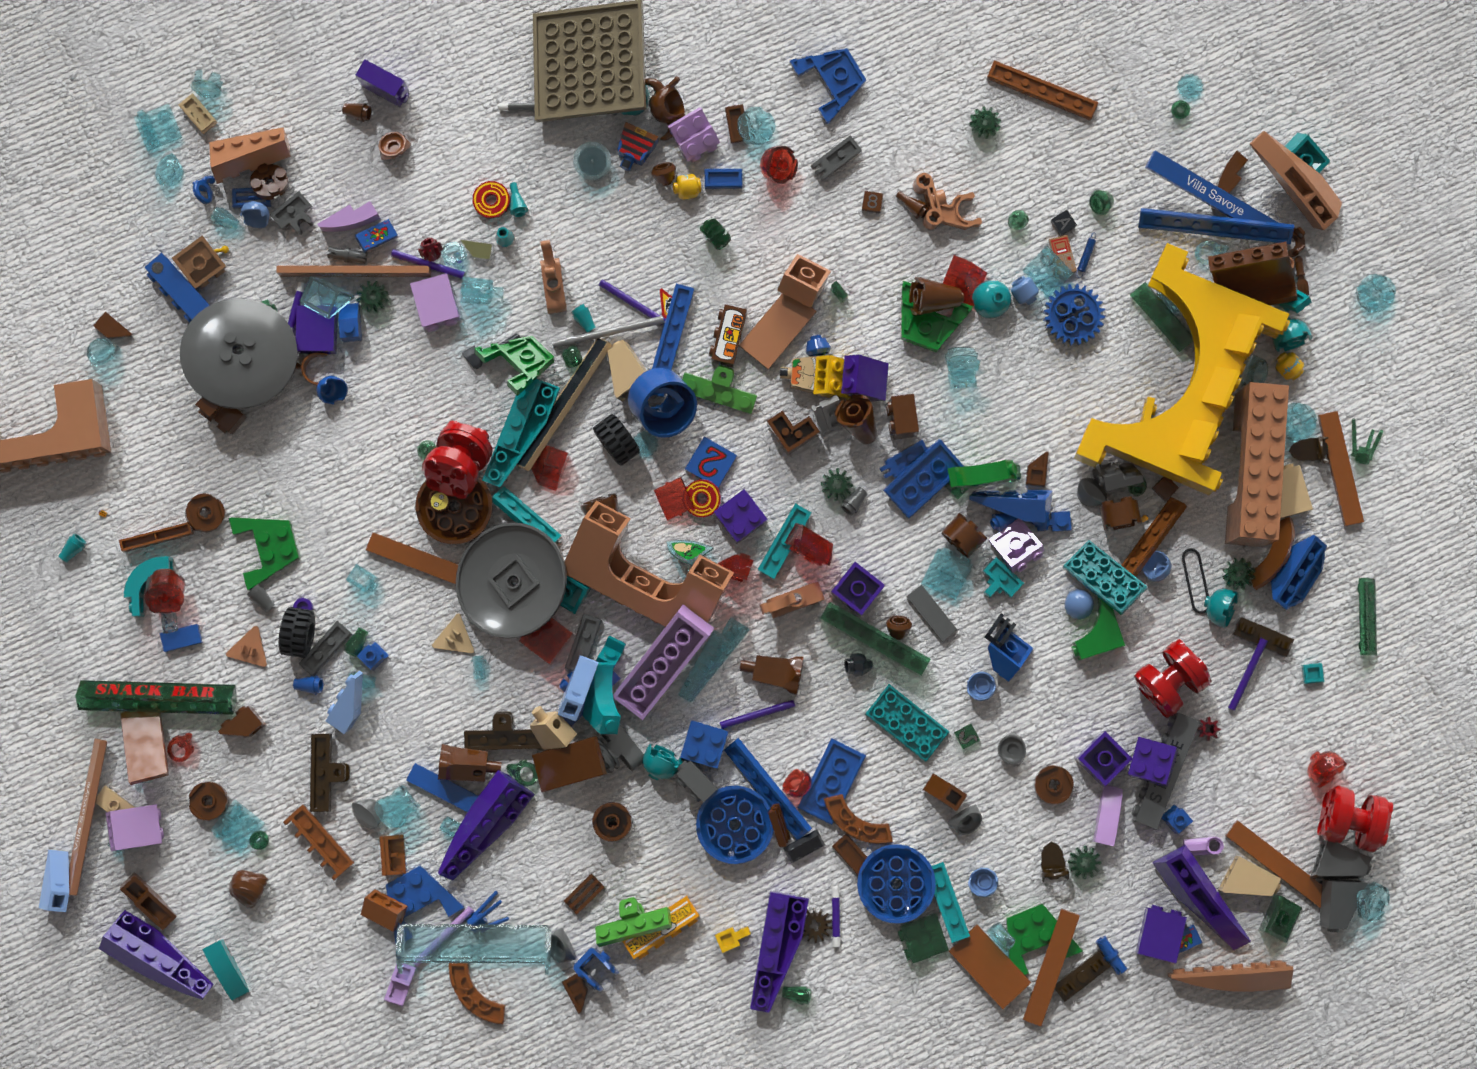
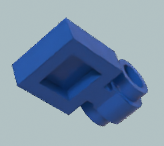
M1070 511L1051 512L1050 519L1048 518L1041 525H1035V528H1037V531L1049 530L1048 527L1051 526V532L1071 531Z

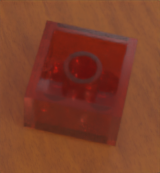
M551 618L539 630L521 637L519 642L549 665H552L574 634Z

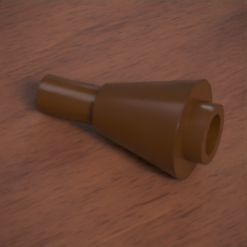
M901 191L896 194V198L905 203V206L916 219L923 218L928 212V203L908 197Z

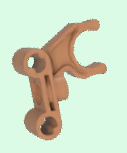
M921 173L916 177L913 182V189L916 193L923 194L925 202L928 203V212L923 218L925 228L934 230L939 224L967 230L981 225L982 220L980 218L967 221L958 212V206L961 202L973 200L975 197L973 192L957 195L951 204L948 205L944 190L936 191L931 175ZM932 216L936 221L932 222L929 218Z
M550 240L540 241L544 260H541L540 263L548 314L566 312L567 306L560 259L554 258ZM552 280L558 282V285L554 288L548 286V283Z
M815 582L768 599L766 603L760 604L763 615L771 613L774 619L824 601L825 598L819 582ZM794 594H797L801 597V602L799 604L795 605L797 601Z

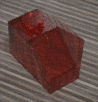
M545 446L531 468L538 485L557 491L570 457L569 453L551 446Z
M740 553V555L735 554L717 564L734 572L731 579L747 584L754 560L750 559V555Z

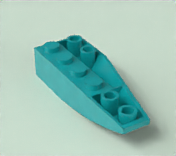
M536 379L520 395L515 396L482 481L497 487L503 485L546 425L560 387Z

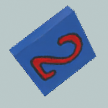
M704 436L685 470L700 479L711 481L719 488L737 455Z

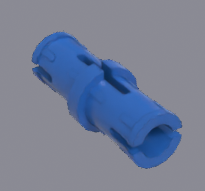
M1106 936L1100 937L1095 941L1104 954V959L1110 963L1117 975H1120V972L1122 974L1128 969L1119 957V952L1112 947Z

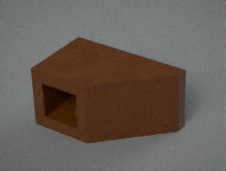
M243 706L236 711L235 714L237 716L232 720L230 718L220 725L222 728L218 732L223 735L252 737L266 723L253 707Z
M934 773L922 789L954 811H958L967 797V794Z

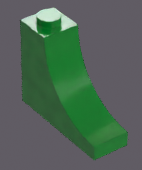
M1002 460L981 465L948 468L951 488L977 489L1017 479V467L1013 460Z
M1098 596V615L1093 627L1084 637L1072 642L1071 650L1073 656L1078 658V661L1125 646L1113 608Z

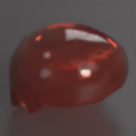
M793 770L785 779L782 790L793 798L805 795L812 783L810 774L805 770Z

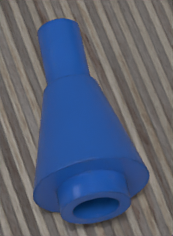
M1005 513L992 514L990 524L994 530L996 529L1000 532L1018 518Z

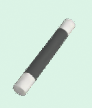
M499 103V111L535 110L534 103Z

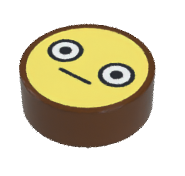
M436 492L430 498V505L434 510L442 512L449 507L450 499L446 494Z

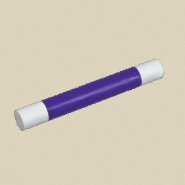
M298 282L288 320L292 331H294L296 324L297 305L301 304L306 285L303 282Z
M832 888L833 947H840L839 888Z

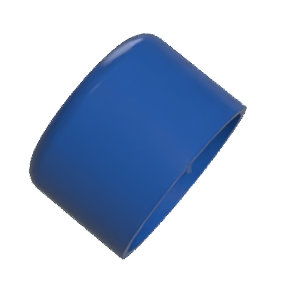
M654 368L642 373L633 382L629 390L628 405L631 413L650 434L656 437L667 438L680 434L692 423L696 415L697 399L694 392L675 372L669 369ZM662 393L667 394L666 399L660 405L655 407L648 405L649 397Z

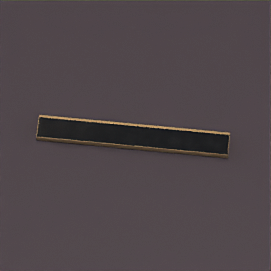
M600 338L595 340L556 399L546 425L518 462V467L530 471L608 353V350H610L612 345L608 341Z

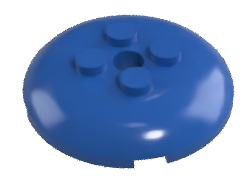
M726 786L716 790L702 803L697 814L696 831L701 845L713 858L728 864L745 863L757 858L767 848L773 836L774 830L768 815L770 806L759 793L744 786ZM733 819H738L740 822V826L736 830H732L729 826L730 821Z
M893 844L875 850L865 859L858 873L857 887L863 905L873 916L889 923H905L916 919L929 907L935 894L936 882L934 871L929 861L919 851L906 845ZM894 878L901 880V886L898 889L891 887V881Z

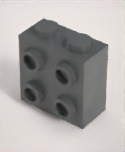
M684 761L677 768L679 771L677 773L679 777L677 781L684 788L688 786L692 790L690 795L697 802L701 800L704 803L717 790L712 782L691 761L688 763Z

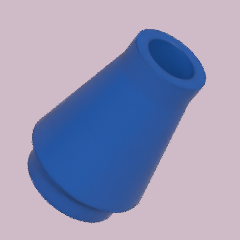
M318 676L295 678L293 681L294 690L314 695L323 691V678Z

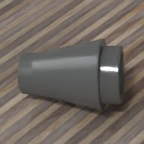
M858 487L857 490L842 500V510L851 516L857 513L864 498L867 496V492L863 488Z
M259 584L247 593L250 597L249 600L262 608L266 613L275 606L264 587H261Z

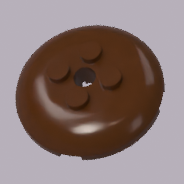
M478 477L472 492L465 499L447 495L450 499V505L453 502L459 503V509L455 512L450 510V505L442 512L434 510L430 505V498L439 491H433L428 488L426 480L420 487L416 497L415 510L420 526L433 539L445 544H462L475 539L487 527L492 515L493 504L490 491L480 477Z

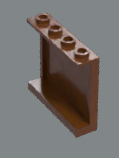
M1287 242L1208 256L1210 273H1212L1214 283L1269 306L1298 300Z

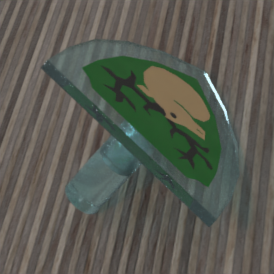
M667 541V549L670 554L681 562L686 563L688 572L699 555L705 556L714 549V547L696 541Z

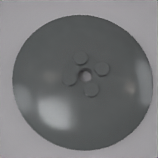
M227 299L206 307L189 323L181 340L180 363L189 385L202 398L224 408L247 409L272 400L288 385L297 364V344L288 322L272 307L251 299ZM237 346L244 349L239 355L233 353V349Z
M522 523L496 525L478 535L463 553L456 573L457 598L465 616L481 631L500 638L523 637L547 624L559 609L567 584L566 565L556 543L541 530ZM516 576L518 584L512 587L510 580Z

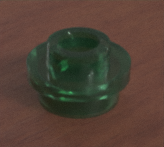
M1178 100L1172 105L1171 113L1177 119H1184L1190 113V106L1186 101ZM1177 108H1182L1183 113H1179Z
M261 830L254 832L249 839L251 847L257 850L266 848L269 842L268 835Z

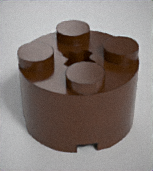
M1132 496L1121 498V502L1115 503L1113 500L1102 502L1100 514L1104 531H1109L1108 527H1113L1114 530L1133 527L1136 521L1138 524H1142L1138 500H1134Z
M958 513L941 533L966 558L972 556L987 540V537L982 532L976 531L978 526L971 520L967 522V519L961 513Z
M617 802L601 805L593 815L592 824L597 836L605 841L613 842L623 839L632 827L630 811L624 805ZM616 817L617 825L610 827V822L607 821L608 818Z

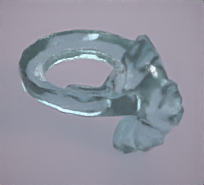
M1212 240L1204 241L1197 246L1195 257L1199 263L1209 265V260H1204L1199 255L1202 247L1211 246L1214 250V255L1226 253L1229 247Z
M449 242L443 246L441 255L444 263L462 270L464 260L467 259V253L462 244ZM450 246H456L460 249V252H456L453 254V257H449L446 254V249Z

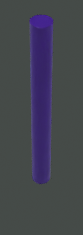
M394 249L392 250L391 257L419 266H429L432 270L464 279V271L429 262L428 260Z
M602 279L600 281V287L649 318L660 316Z
M1260 639L1228 708L1236 710L1265 649L1267 640Z
M794 700L773 705L721 721L720 726L721 729H725L793 708L795 703Z

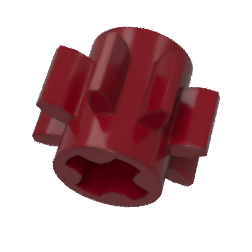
M427 238L421 242V248L418 249L421 258L424 257L425 260L432 262L440 258V251L443 250V247L436 239Z
M1207 717L1206 722L1200 719L1201 725L1197 728L1200 732L1198 737L1206 736V741H1210V736L1218 738L1216 732L1221 730L1216 725L1218 720L1211 722V718ZM1205 725H1211V732H1205V730L1207 729Z

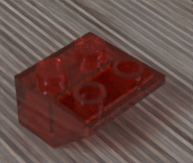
M795 523L785 541V544L790 546L789 550L797 555L804 556V559L811 564L830 566L833 543L804 525Z

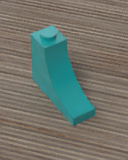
M598 662L586 695L583 717L599 734H618L621 719L613 699L612 675L614 665L610 662Z

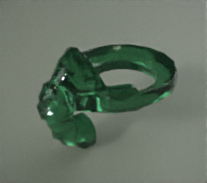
M521 760L519 763L506 766L507 773L510 776H514L515 780L523 786H532L538 780L535 765L527 762V760ZM523 767H528L533 773V778L529 782L522 780L520 776V771Z

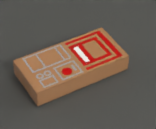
M1068 235L1049 239L1057 276L1075 273L1077 270Z

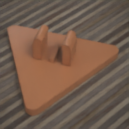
M254 626L226 652V656L266 667L267 662L259 627Z

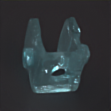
M954 347L948 349L947 354H945L950 389L977 388L976 372L979 371L981 360L977 359L978 353L974 348Z
M401 785L393 791L392 795L377 800L374 809L381 821L389 828H401L407 821L406 818L409 814L419 809L421 805L409 793L406 786Z

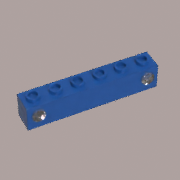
M162 252L144 267L148 271L147 277L153 283L157 281L161 285L158 289L166 297L168 295L171 296L173 299L171 303L178 311L182 309L186 313L184 317L189 323L199 312L210 306Z

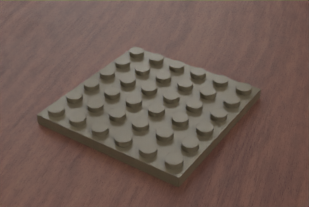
M642 0L533 13L534 109L536 122L646 110Z

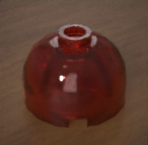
M773 146L762 154L760 170L765 179L772 183L785 184L788 180H792L795 177L798 169V160L795 159L794 151L787 146Z
M1317 751L1310 757L1311 762L1308 765L1307 773L1313 784L1317 788H1321L1334 780V776L1337 773H1342L1347 763L1340 755L1333 751H1324L1322 753Z

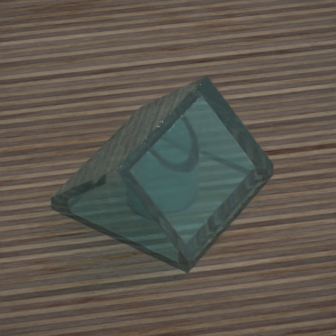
M310 276L300 304L330 319L355 297L353 294L327 280Z

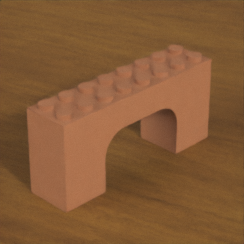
M93 379L54 385L57 406V420L54 426L44 433L0 440V473L10 472L12 468H18L19 470L29 469L30 465L36 464L38 467L48 466L49 462L54 461L58 464L66 463L68 459L73 458L75 460H85L87 456L91 455L103 457L106 456V453L111 452L102 385Z
M1249 382L1235 393L1233 431L1241 432V452L1236 499L1234 503L1227 506L1225 544L1265 547L1279 540L1289 385Z
M596 501L583 518L564 561L567 575L665 627L682 605H685L709 624L734 572L699 555L684 582L670 583L629 562L621 552V539L631 518Z

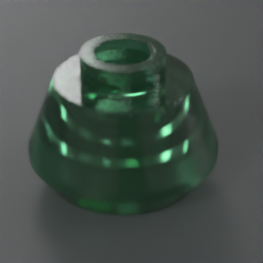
M1096 190L1091 194L1089 204L1093 212L1102 216L1106 215L1113 207L1114 198L1108 191Z

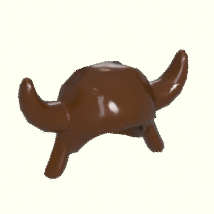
M678 76L666 86L655 78L645 79V85L651 86L655 91L649 100V108L652 116L658 122L666 123L668 128L670 124L686 116L682 98L675 88L680 81ZM669 128L665 135L660 138L661 141L673 137Z

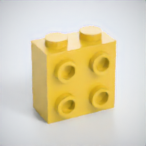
M832 355L816 356L814 395L826 398L837 395L840 401L851 398L849 395L841 393L844 368L843 358Z

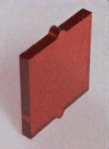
M682 477L666 482L665 485L654 490L667 521L677 516H683V513L695 508Z

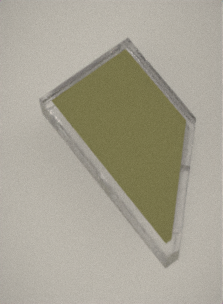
M459 238V242L472 260L492 263L494 243Z

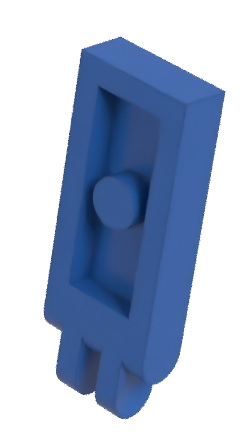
M921 439L885 460V465L879 468L881 472L889 469L883 475L884 478H888L891 475L893 478L899 476L927 450L924 441Z

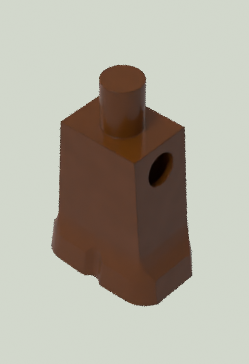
M757 655L755 662L741 660L740 671L752 673V680L755 682L780 687L787 690L790 694L798 695L804 657L796 656L786 659Z
M442 744L438 780L485 782L486 772L496 773L498 770L501 771L502 762L487 761L488 751Z

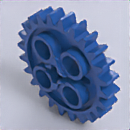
M1068 284L1067 290L1061 286L1060 293L1055 290L1053 292L1055 297L1049 296L1050 302H1046L1044 305L1049 309L1043 311V314L1048 316L1043 321L1049 322L1045 328H1052L1050 335L1057 334L1056 341L1061 337L1063 338L1062 344L1069 340L1070 346H1072L1074 341L1079 346L1081 340L1087 343L1088 337L1093 340L1095 338L1094 333L1099 334L1100 330L1097 327H1103L1104 324L1100 320L1105 319V316L1100 313L1104 312L1105 308H1099L1103 301H1096L1099 295L1092 296L1093 289L1086 292L1085 285L1082 289H1079V285L1076 284L1074 289H1072L1071 284ZM1074 299H1081L1083 306H1077L1074 303ZM1063 306L1066 309V313L1060 314L1057 311V307ZM1089 307L1088 311L1079 313L1076 318L1075 316H1072L1063 322H1059V319H1063L1070 316L1072 312L1077 313L1083 310L1084 308ZM1082 316H1089L1091 323L1083 322ZM1071 323L1074 326V330H1066L1065 324Z

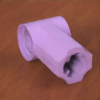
M1218 837L1183 840V846L1186 844L1193 856L1216 855L1221 853L1224 848L1223 841ZM1212 840L1218 843V848L1215 851H1211L1209 848V843Z

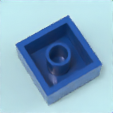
M691 720L680 758L718 769L729 731Z

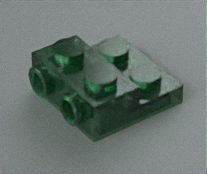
M936 913L899 925L900 930L897 933L900 941L905 942L907 949H904L907 961L911 960L912 964L949 951Z

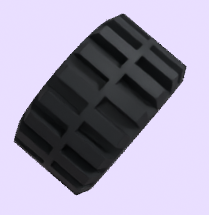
M610 414L593 427L595 435L618 465H624L640 453L639 446L617 416Z
M294 607L287 608L279 631L278 645L281 655L300 658L307 657L311 650L315 633L314 611Z

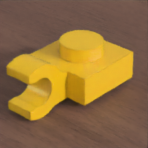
M748 926L736 932L731 927L715 934L722 953L740 946L739 939L750 935L751 932Z

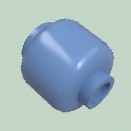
M1021 276L1011 284L1012 288L1010 291L1019 304L1026 303L1030 305L1037 300L1036 295L1039 289L1030 277L1025 278Z

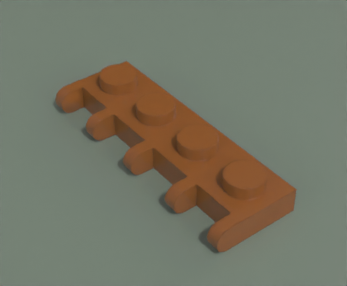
M304 804L283 822L284 825H287L292 821L299 829L294 836L299 838L303 834L312 844L307 849L309 853L314 849L320 853L325 859L320 864L322 868L329 864L334 869L336 874L331 877L333 881L355 863Z

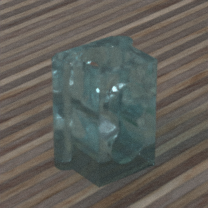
M172 609L160 612L163 633L167 634L177 631V614Z
M447 816L439 830L454 837L456 832L447 829L445 824L449 822L451 826L455 825L458 830L461 823Z

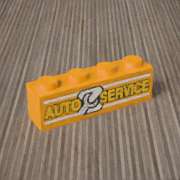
M687 895L668 907L671 913L672 928L622 941L633 959L637 957L639 960L649 954L647 950L653 946L657 949L666 943L664 939L668 936L674 938L682 932L680 928L686 924L690 927L698 922L697 917L700 915Z

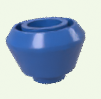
M821 335L811 336L810 340L807 341L806 354L809 357L825 355L831 350L826 338H822Z

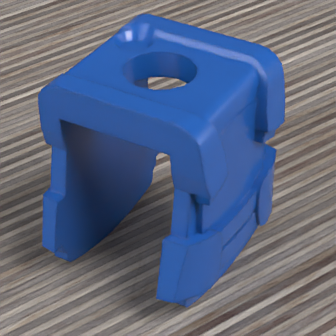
M590 948L576 962L573 969L579 977L585 978L586 982L594 990L602 992L604 988L584 969L586 965L596 956L613 974L618 975L619 971L610 962L611 957L606 952Z

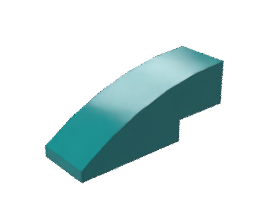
M223 939L202 949L216 977L231 1000L250 992L234 957L231 956Z

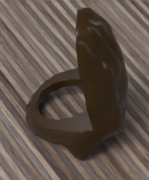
M1317 437L1299 440L1291 446L1289 452L1293 458L1299 461L1317 460L1318 464L1329 463V460L1325 458L1328 452V444L1325 440L1329 438Z
M1051 841L1043 847L1041 852L1042 881L1044 883L1045 878L1056 880L1063 876L1069 880V870L1065 867L1063 851L1057 843Z

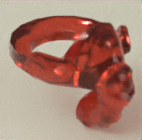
M186 733L183 736L177 735L169 742L167 753L172 760L184 762L194 752V746L192 745L193 736L191 733ZM174 744L185 748V755L183 757L177 758L173 755L172 746Z

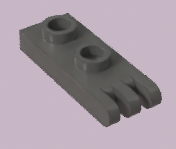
M850 135L810 167L813 170L820 166L815 173L818 176L824 171L825 174L820 177V180L824 181L862 152V149Z

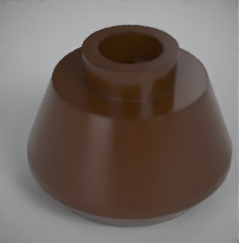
M671 162L658 164L653 167L651 175L662 186L670 185L675 179L676 166Z
M897 615L890 617L886 621V627L891 637L896 640H902L908 635L912 622L905 616Z

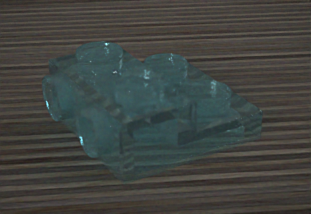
M945 547L942 550L938 548L921 584L956 600L973 565L970 564L971 560L967 557L960 555L958 558L952 555V550Z

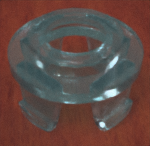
M201 69L195 71V77L190 87L196 94L205 98L219 97L222 94L221 86L223 81H220L221 75L212 71L209 79L203 80V71Z

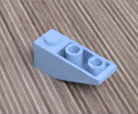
M580 655L560 702L558 715L574 721L577 720L596 671L597 661Z
M361 671L355 675L351 674L345 681L346 688L338 693L336 696L338 701L327 711L329 716L326 722L343 734L353 727L361 714L363 673Z
M48 849L39 908L47 911L66 912L69 898V854L67 851Z

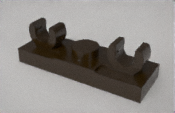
M1239 617L1232 634L1255 645H1258L1261 638L1268 641L1265 649L1284 657L1288 656L1294 641L1293 638L1243 617Z
M1098 950L1056 983L1055 990L1062 1000L1066 1002L1110 968L1111 965Z

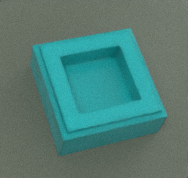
M1322 663L1301 665L1304 684L1324 682Z

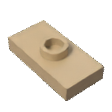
M193 93L178 104L202 134H205L218 123Z
M104 786L96 797L95 803L107 812L135 808V806L108 786Z

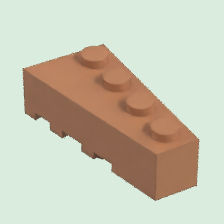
M284 127L209 142L210 166L217 184L222 183L223 179L229 176L232 178L240 176L239 173L250 169V171H254L261 164L269 165L291 157L290 144Z

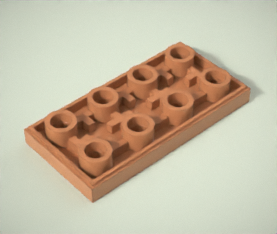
M782 293L739 344V347L769 370L817 311Z

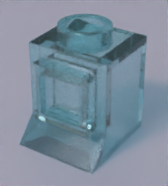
M358 564L354 566L346 579L367 594L370 591L373 592L379 583L377 582L378 577Z

